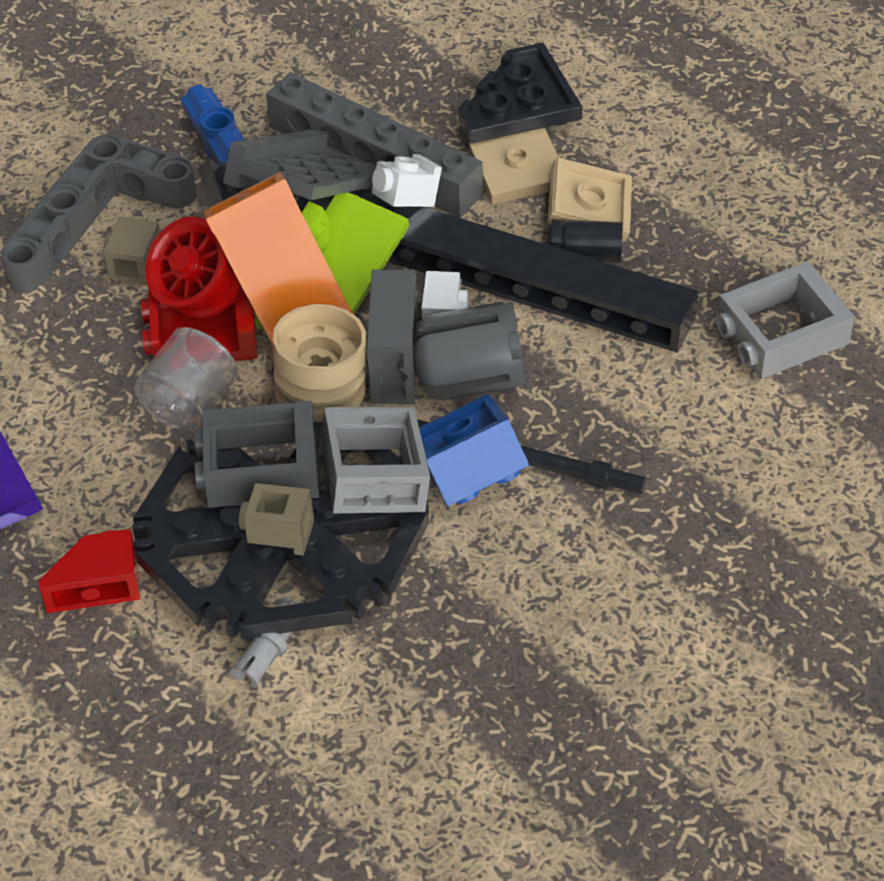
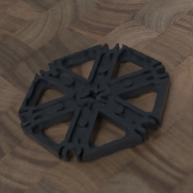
M314 422L319 498L312 499L314 523L304 556L294 555V548L248 543L246 530L240 529L239 526L241 505L205 507L183 511H170L164 507L182 476L188 472L195 474V462L203 461V456L197 457L194 441L189 439L186 441L188 453L183 451L181 446L178 447L133 516L134 523L132 528L134 538L137 540L133 541L137 563L198 627L204 618L205 629L211 631L220 620H228L226 627L229 637L234 638L240 632L241 639L261 637V634L265 633L281 634L351 624L352 616L359 620L364 617L361 600H371L380 607L383 605L382 592L390 600L429 524L428 500L425 512L333 513L329 490L327 491L328 482L321 447L323 422ZM240 447L219 449V469L259 466ZM296 448L287 463H297ZM390 449L362 450L378 465H403V461ZM340 450L342 463L347 454L354 450ZM399 527L385 557L375 564H366L360 561L335 537ZM234 550L216 582L206 588L193 586L169 561V559ZM286 561L323 595L322 598L313 602L279 607H266L262 605Z

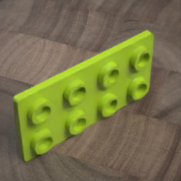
M347 192L335 195L326 211H324L323 207L309 201L302 211V215L353 314H355L371 288L372 270H382L408 230L410 223L407 218ZM257 316L255 319L257 328L265 331Z

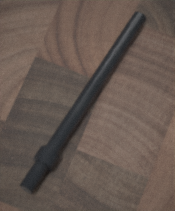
M417 419L419 427L430 423ZM520 445L529 465L532 467L587 480L588 486L604 490L607 489V486L638 494H642L644 491L645 476L613 469L612 463L596 459L589 463Z

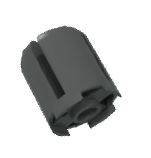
M502 301L426 315L416 324L413 332L415 366L421 387L430 398L443 401L516 388L519 385L527 384L513 302L504 303Z

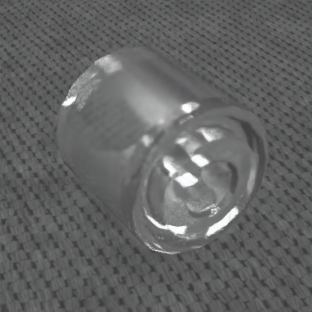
M188 327L177 328L135 381V394L141 405L159 422L184 432H192L203 425L202 410L214 409L236 380L238 368L231 354L213 337L196 329Z

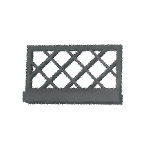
M312 129L231 142L223 183L240 188L255 185L281 172L293 194L309 200H315L373 187L372 177L377 165L326 147L329 133Z

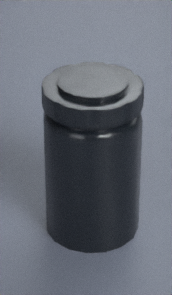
M552 219L549 231V245L592 259L621 263L623 222L565 220L564 223H561V219Z

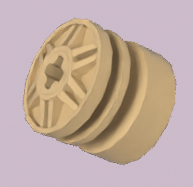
M311 304L295 308L279 320L273 334V362L275 364L274 395L279 404L312 401L314 422H323L324 407H359L365 397L366 330L360 319L348 310L333 305Z

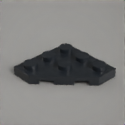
M543 42L507 50L501 57V65L495 72L490 70L476 87L475 96L470 101L465 100L458 108V119L471 144L581 120L583 106Z

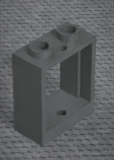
M372 270L367 338L371 404H415L416 366L413 353V332L418 323L415 270Z
M312 401L202 410L203 429L195 430V448L197 457L203 456V461L195 462V478L197 490H206L208 508L242 505L244 501L249 502L255 483L310 489L311 499L319 498ZM296 443L297 463L219 469V449Z

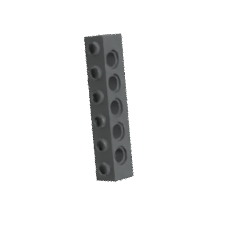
M291 72L266 93L270 128L278 132L287 134L318 129L329 133L326 147L377 165V161L394 162L395 157L398 156L412 158L413 154H420L441 166L442 170L434 207L455 217L461 218L483 196V162Z

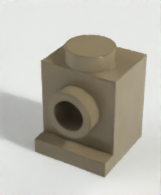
M255 483L249 502L244 501L242 503L239 514L240 529L246 530L247 542L294 548V555L304 556L314 523L310 489Z

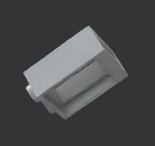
M807 261L721 294L715 323L720 335L725 339L730 338L737 347L742 363L746 367H752L758 376L763 379L850 344L855 316ZM793 298L813 324L768 341L748 315Z
M324 407L321 447L333 513L425 512L430 473L414 407ZM367 416L373 417L371 420H364ZM400 449L403 465H342L340 450Z

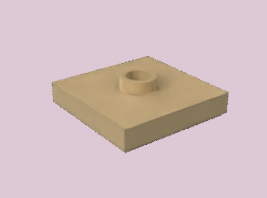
M545 127L471 144L469 142L471 157L483 162V185L492 205L550 192L551 166L558 155Z
M555 157L551 166L547 223L552 224V219H561V223H564L565 220L623 222L622 241H627L630 234L632 176Z

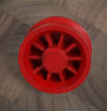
M184 217L172 222L159 233L149 249L145 264V278L151 294L162 304L176 308L188 317L195 319L214 317L225 311L236 300L242 290V286L215 234H213L208 222L204 218Z

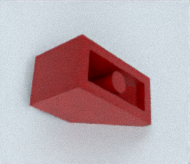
M131 529L107 530L98 534L84 535L39 580V589L47 613L141 600L138 563Z

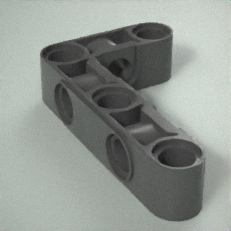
M105 134L94 137L3 246L1 258L10 287L20 292L37 289L58 263L65 259L117 192L139 199L143 198L171 208H184L192 204L197 197L192 163L182 156L115 135Z

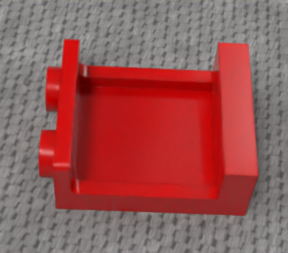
M149 288L148 298L141 299L144 324L150 323V329L142 330L145 355L153 354L156 370L258 359L254 309L243 288L236 300L225 311L207 319L191 318L182 314L176 308L162 304L151 294Z

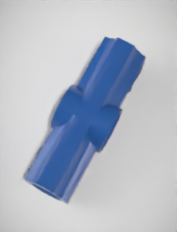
M202 84L190 87L186 95L181 98L182 109L201 137L204 152L209 157L214 158L219 165L223 162L227 163L231 142L245 140L236 127L234 113L230 109L223 107L211 88H205Z

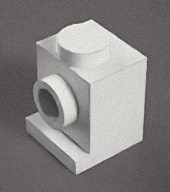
M413 154L412 158L398 156L395 157L394 162L377 161L372 177L373 187L371 193L392 206L434 207L442 167L420 154Z
M426 271L422 319L426 315L468 308V290H461L460 272Z

